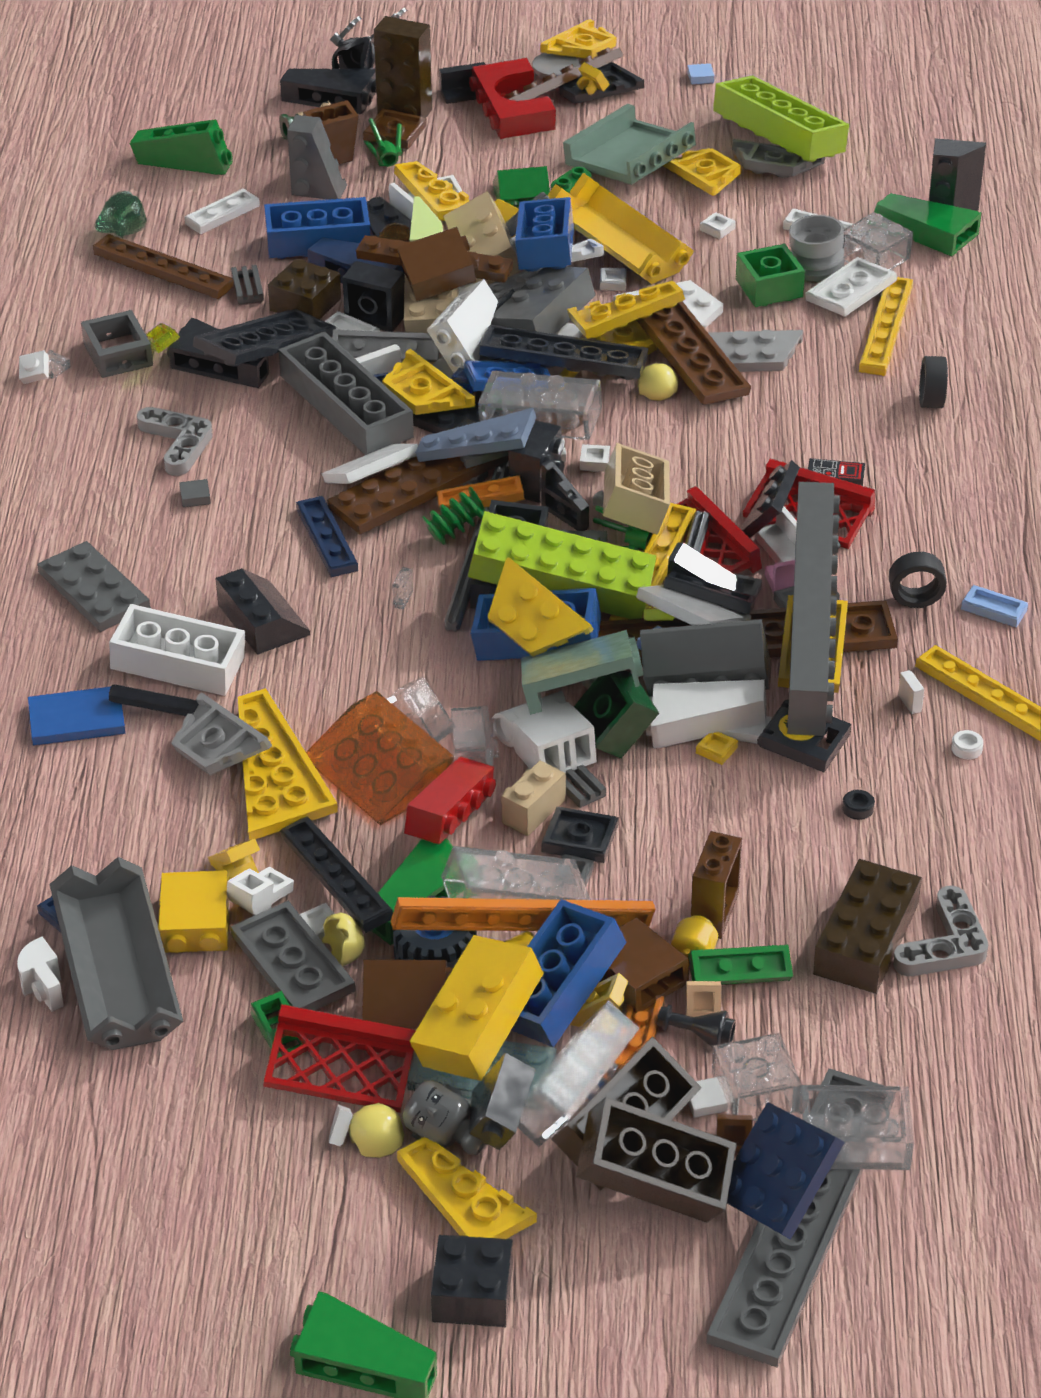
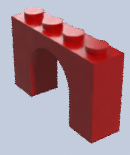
M527 58L472 67V77H469L470 89L476 92L478 104H482L485 117H489L491 128L497 132L500 139L556 130V109L549 96L521 101L503 98L515 90L518 93L525 92L523 87L534 82V70Z

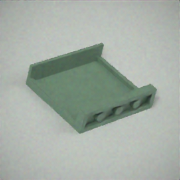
M630 104L624 105L563 142L566 165L584 167L592 173L630 185L696 145L693 122L688 123L677 131L636 120L635 106Z
M627 630L549 650L535 657L531 655L522 657V687L530 715L542 712L541 692L631 669L635 687L640 686L638 676L644 674L635 637L629 638Z

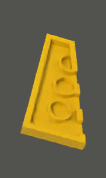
M418 161L395 164L394 174L414 196H419L440 221H445L444 215L470 201L468 194L463 191H454L452 189L453 184L447 180H438L436 173Z
M423 1137L397 1151V1161L460 1236L507 1239L537 1223L536 1212L529 1207L524 1209L514 1202V1197L505 1190L501 1189L498 1191L486 1182L485 1176L476 1170L474 1172L468 1170L461 1165V1159L437 1142Z

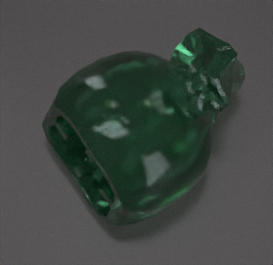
M118 191L105 202L94 226L97 232L114 233L117 237L124 239V236L141 231L146 226L147 218L143 205L137 196H134L130 191Z

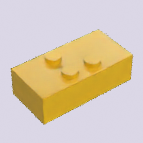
M473 935L410 1040L423 1067L482 1081L544 974L531 947Z

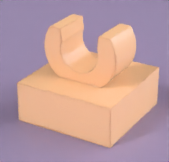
M687 981V1016L697 1017L721 1011V981Z

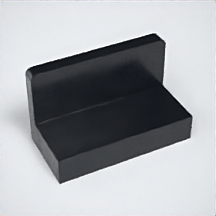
M485 62L439 69V91L447 104L477 99L476 92L470 89L469 77H472V67L486 65Z

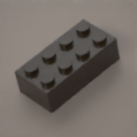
M384 16L374 28L377 114L381 109H387L426 118L432 111L430 24Z
M859 859L815 946L813 975L877 994L894 958L895 949L900 945L919 905L922 877Z
M651 1037L609 1077L550 1139L578 1167L588 1111L605 1097L672 1120L702 1087L654 1037ZM594 1184L599 1190H602L604 1188L603 1186Z
M605 1097L588 1111L576 1177L707 1223L726 1210L737 1143Z

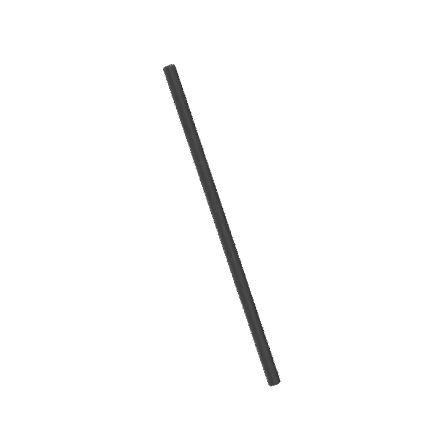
M521 392L517 406L536 397L537 392ZM509 461L495 467L491 481L509 477ZM485 507L486 512L489 511V507ZM479 518L444 620V627L447 631L453 630L456 632L460 629L470 599L471 578L467 576L482 522Z

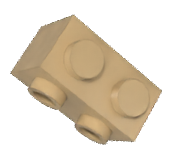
M541 760L531 769L526 770L522 777L502 794V823L529 836L555 811L556 807L565 802L566 773Z

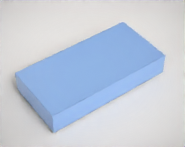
M976 585L971 587L961 606V610L1013 627L1018 626L1028 609V603Z

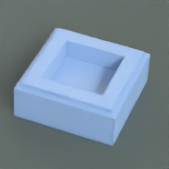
M711 63L687 66V73L692 85L714 83L715 75Z

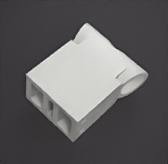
M562 691L541 698L542 712L530 715L527 703L496 713L492 717V725L496 736L506 746H514L516 754L529 769L540 760L564 773L569 769L576 770L577 766H587L597 762L594 726L569 702H566Z

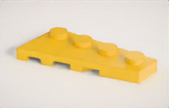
M669 281L640 289L639 295L634 296L625 293L615 296L616 299L613 302L601 304L599 300L589 303L590 308L577 311V308L573 307L567 309L572 322L589 339L599 337L611 329L622 328L636 319L647 318L661 309L672 308L677 303L684 301L685 297L683 290L674 281Z

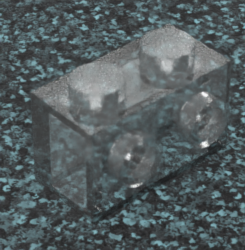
M488 706L451 708L454 761L461 756L493 766V758H499L498 739H492V737H496L495 718H489Z

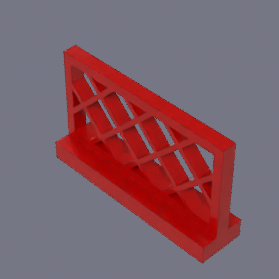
M769 459L765 466V475L743 510L744 518L748 517L763 490L770 482L769 476L773 470L779 465L784 467L787 463ZM800 467L786 499L789 504L784 505V507L789 512H794L797 521L798 501L794 502L791 495H798L799 482L834 483V495L840 496L838 514L841 520L839 521V529L846 527L849 532L846 538L839 536L838 542L840 547L849 549L866 517H871L875 510V489ZM850 510L859 513V515L847 518L843 511ZM776 517L767 525L776 524Z
M697 486L687 490L688 498L677 504L694 508L700 512L706 511L709 514L708 518L710 521L700 554L705 557L719 558L717 564L732 574H739L746 569L755 573L762 569L760 548ZM709 543H721L723 545L721 550L707 549ZM725 558L737 559L739 561L734 565H723Z
M282 1004L263 1087L361 1106L380 1103L401 1113L414 1056V1049L410 1040L416 1030ZM283 1035L298 1037L303 1045L288 1053L281 1043ZM323 1042L332 1044L337 1050L324 1059L321 1058L314 1048ZM356 1049L366 1050L371 1058L356 1065L348 1054ZM308 1051L316 1063L302 1071L294 1061V1058ZM391 1055L405 1058L403 1066L392 1072L382 1061ZM343 1058L350 1070L336 1077L327 1065ZM285 1063H288L295 1072V1075L287 1080L273 1077L274 1070ZM376 1064L385 1076L370 1084L362 1071ZM322 1069L330 1081L322 1086L312 1085L307 1077ZM356 1076L364 1088L356 1093L345 1090L341 1083ZM399 1076H401L400 1083L396 1079ZM390 1082L397 1091L396 1100L381 1098L376 1089Z

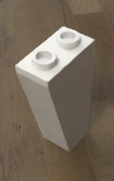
M484 279L463 289L427 329V332L454 375L464 371L465 361H479L480 343L489 325H491L498 303Z
M741 680L654 684L653 696L649 698L659 711V715L646 729V735L652 736L653 748H662L701 739L708 735V733H726V730L765 724L767 707L765 681Z

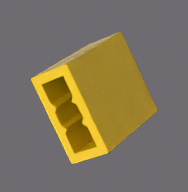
M227 870L169 872L161 874L159 933L165 953L228 950L229 898L227 896Z

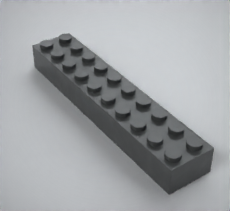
M799 482L787 734L825 736L826 723L832 724L833 705H827V701H834V683H829L828 679L833 680L835 673V661H830L829 658H835L836 639H830V637H834L836 634V618L830 616L836 615L837 597L831 595L837 594V576L831 575H836L839 538V535H837L839 515H833V513H839L840 496L834 495V483Z

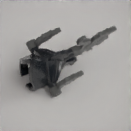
M404 7L391 17L400 19L407 12V9ZM360 16L350 22L340 35L336 32L330 38V41L338 47L332 56V69H375L374 33L370 37L343 39L361 21L362 18Z

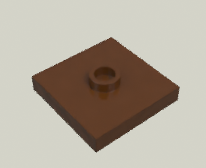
M381 109L373 119L382 141H389L394 146L396 143L397 124L400 123L402 125L401 148L407 150L427 126V118L387 109ZM369 124L363 132V140L377 143Z

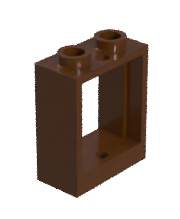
M710 831L692 876L691 916L697 915L709 919L717 930L718 938L722 939L739 895L742 838Z

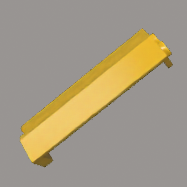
M585 173L580 176L569 193L555 184L547 195L550 199L571 197L574 229L588 239H593L603 245L606 252L651 284L679 273L694 253V250L622 201Z

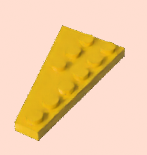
M264 688L237 697L239 718L266 736L272 744L269 749L243 760L249 840L279 832L282 828L306 816L313 821L337 813L338 805L335 798L267 689Z

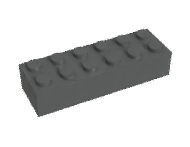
M325 331L278 349L280 376L365 455L391 444H400L414 438L413 411Z

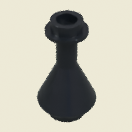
M669 1004L668 1007L661 1006L657 1026L662 1027L664 1032L668 1030L669 1026L690 1030L716 1051H719L722 1045L731 1046L736 1028V1020L730 1019L726 1010L697 1017L672 1012V1005Z

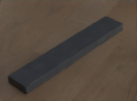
M308 816L280 830L282 839L346 912L355 919L365 933L392 919L393 910Z

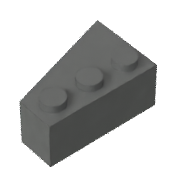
M295 115L287 130L291 195L327 200L341 199L347 183L345 179H342L339 172V163L337 158L334 159L330 149L331 143L319 117Z

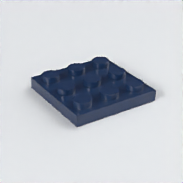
M767 1102L733 1162L727 1204L791 1240L845 1142Z

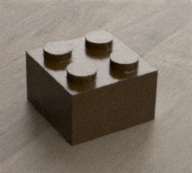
M295 259L268 284L269 310L280 313L297 309L321 319L341 300L340 272L314 265L304 260Z

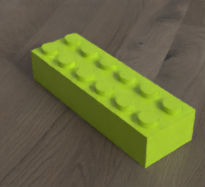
M753 75L716 83L713 111L722 115V118L732 120L739 127L753 131L756 136H762L770 140V143L780 145L787 152L795 153L808 162H814L823 157H834L835 154L846 152L849 131L848 123Z
M484 511L467 577L498 585L505 560L509 557L549 591L596 588L601 612L628 619L642 618L646 603L638 600L636 595L638 588L651 586L657 556Z

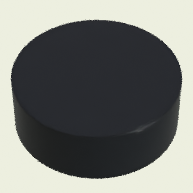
M864 790L849 791L843 797L842 810L846 816L852 819L862 820L869 818L874 812V797Z

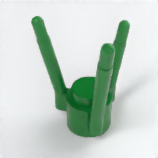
M369 118L368 121L378 147L375 149L371 142L364 140V143L376 158L380 167H391L397 163L398 156L402 155V125L400 123L397 124L396 143L394 146L389 141H382L373 119Z
M596 505L595 510L603 513V507ZM593 518V522L626 533L624 542L628 543L629 546L621 547L637 551L639 549L645 550L652 535L651 532L630 525L626 527L607 520Z

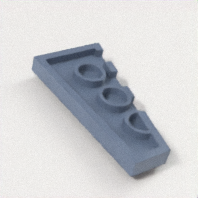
M534 408L426 435L421 438L415 452L417 459L421 462L524 448L536 419Z

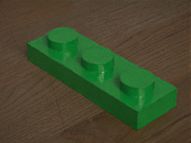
M789 945L691 950L688 954L692 981H721V985L790 981L794 977Z

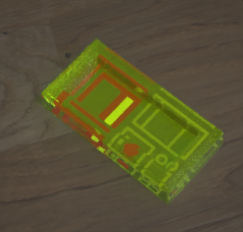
M163 323L158 324L146 333L151 343V349L157 353L162 352L180 338L176 330Z

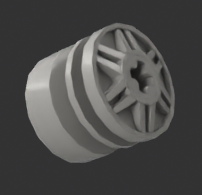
M810 215L796 220L790 226L789 244L791 252L805 270L806 281H823L845 265L843 249L844 227L839 220L827 215Z

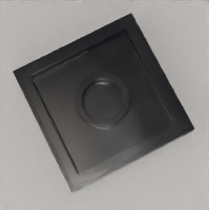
M556 807L543 838L541 852L560 856L567 854L604 863L618 828L619 817Z

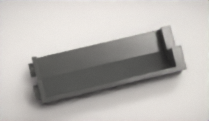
M117 857L95 876L71 865L49 885L87 1040L111 1050L161 1041L184 1021L142 867Z

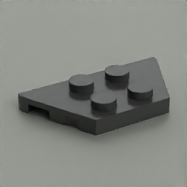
M733 139L732 150L743 168L751 170V172L756 174L767 172L773 173L777 177L787 178L825 163V157L819 158L814 162H808L803 160L801 156L789 153L785 148L777 145Z

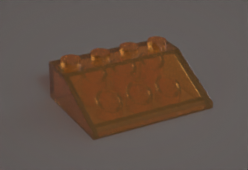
M378 691L353 703L306 751L315 768L379 825L407 811V805L454 762L453 754Z

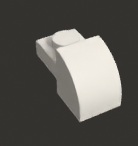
M271 867L259 873L249 868L228 880L227 896L234 904L253 915H257L270 909L272 903L291 893L294 880Z
M42 936L33 940L22 949L18 956L17 965L24 996L34 992L39 1002L44 1000L52 1012L64 1006L59 982L61 976L58 958Z

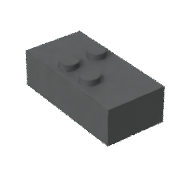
M542 268L536 275L527 280L522 288L514 292L512 297L494 313L491 325L556 334L570 320L567 309L576 307L577 311H580L596 296L588 268Z

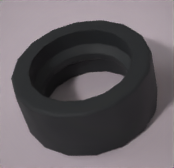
M924 356L922 359L919 380L921 408H943L945 405L948 383L946 357Z
M911 552L902 555L894 561L889 569L891 593L894 599L903 606L923 608L932 605L941 599L946 591L947 580L943 564L933 554ZM915 572H928L935 576L933 581L920 588H909L900 583L907 575Z

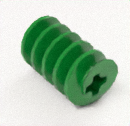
M472 487L468 488L469 496L463 492L459 493L460 503L453 498L449 499L450 509L444 504L439 505L440 515L431 510L429 512L431 521L422 516V520L434 539L441 544H446V534L452 539L456 538L454 530L456 528L465 533L464 523L467 522L472 527H475V516L482 520L485 508Z

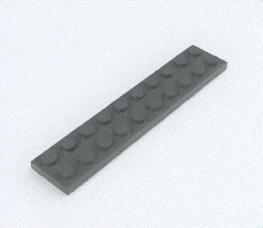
M828 1068L805 1121L834 1135L845 1143L791 1240L758 1222L709 1328L706 1339L707 1344L778 1368L895 1096L894 1088Z

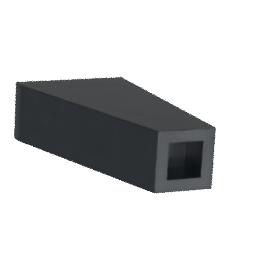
M288 68L280 79L281 101L320 107L327 101L330 104H335L348 100L357 114H363L367 106L371 105L372 99L376 94L375 69Z
M191 318L180 329L177 335L178 338H175L168 345L167 356L170 358V368L254 388H259L270 374L268 356L259 358L257 361L241 363L240 366L234 367L226 365L224 360L217 357L206 356L203 354V351L193 347L194 336L219 330L196 318Z

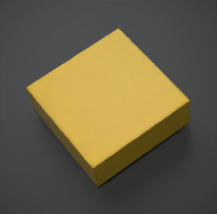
M720 732L708 733L696 746L695 753L723 765L738 748L739 740Z

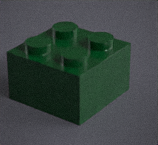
M624 670L598 677L574 705V708L594 726L595 747L621 759L659 715V711L641 684L635 687L632 674Z

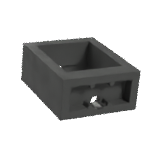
M132 310L81 322L83 344L102 378L153 366L151 343ZM127 335H132L135 340L134 342L102 349L99 343Z

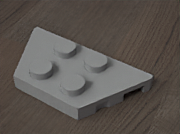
M803 330L709 332V335L739 372L783 371L788 364V359L794 355L796 345L803 341Z
M202 692L196 698L199 704L194 714H187L182 728L176 733L171 742L178 753L209 775L261 753L272 746L266 736Z

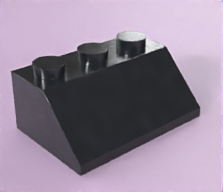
M935 138L929 201L975 211L979 210L986 142Z
M243 568L215 578L218 606L236 629L245 630V640L257 655L311 635L309 628L269 580Z

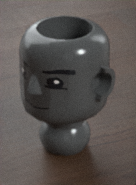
M435 1080L425 1081L418 1086L408 1100L402 1114L403 1123L412 1132L411 1136L419 1140L425 1137L437 1142L444 1148L450 1147L456 1141L461 1144L462 1149L469 1155H478L485 1146V1143L469 1134L471 1107L469 1102L461 1096L462 1092L447 1082L442 1084Z

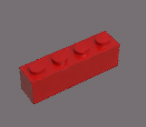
M461 756L456 759L407 805L404 834L436 844H440L446 837L452 835L462 822H466L469 815L475 809L478 810L481 804L493 795L496 787V780L493 779L494 766Z

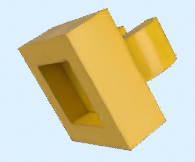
M585 62L578 69L583 77L577 81V86L580 90L585 88L589 95H592L597 88L604 92L610 85L599 69Z

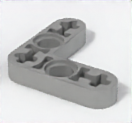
M146 407L137 412L138 428L141 431L176 439L164 456L165 471L169 475L180 476L186 474L212 439V424L208 419L155 407ZM189 445H190V446H194V447H190V448H183L184 446H189Z
M945 886L938 891L936 910L948 936L899 945L895 949L893 960L896 972L904 976H917L982 964L986 960L988 940L963 889L956 886ZM953 904H957L956 910H953ZM962 921L968 923L970 927L961 929L957 928L954 923ZM969 940H971L970 944L972 947H967ZM937 950H942L947 952L949 956L946 958H939L934 956L932 953Z

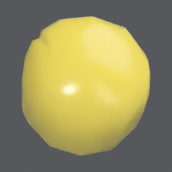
M655 363L645 367L637 383L639 394L656 401L670 398L678 391V377L675 371L666 364Z
M336 913L326 917L323 924L325 936L322 938V942L331 946V953L343 967L355 961L361 955L365 947L362 929L355 919L345 913Z
M380 1103L364 1106L354 1113L348 1128L352 1143L357 1145L361 1155L365 1157L380 1158L393 1154L402 1146L405 1136L398 1113L393 1108Z

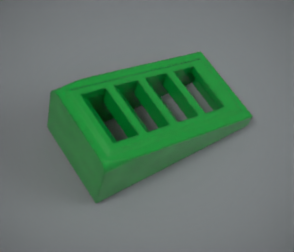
M282 990L251 1003L250 1013L271 1049L277 1029L272 1030L271 1026L278 1023L279 1015L268 1020L265 1016L277 1011L280 1013L282 1004L290 1006ZM285 1036L282 1038L281 1043L283 1045L297 1040L299 1043L286 1049L288 1053L303 1045L298 1037Z

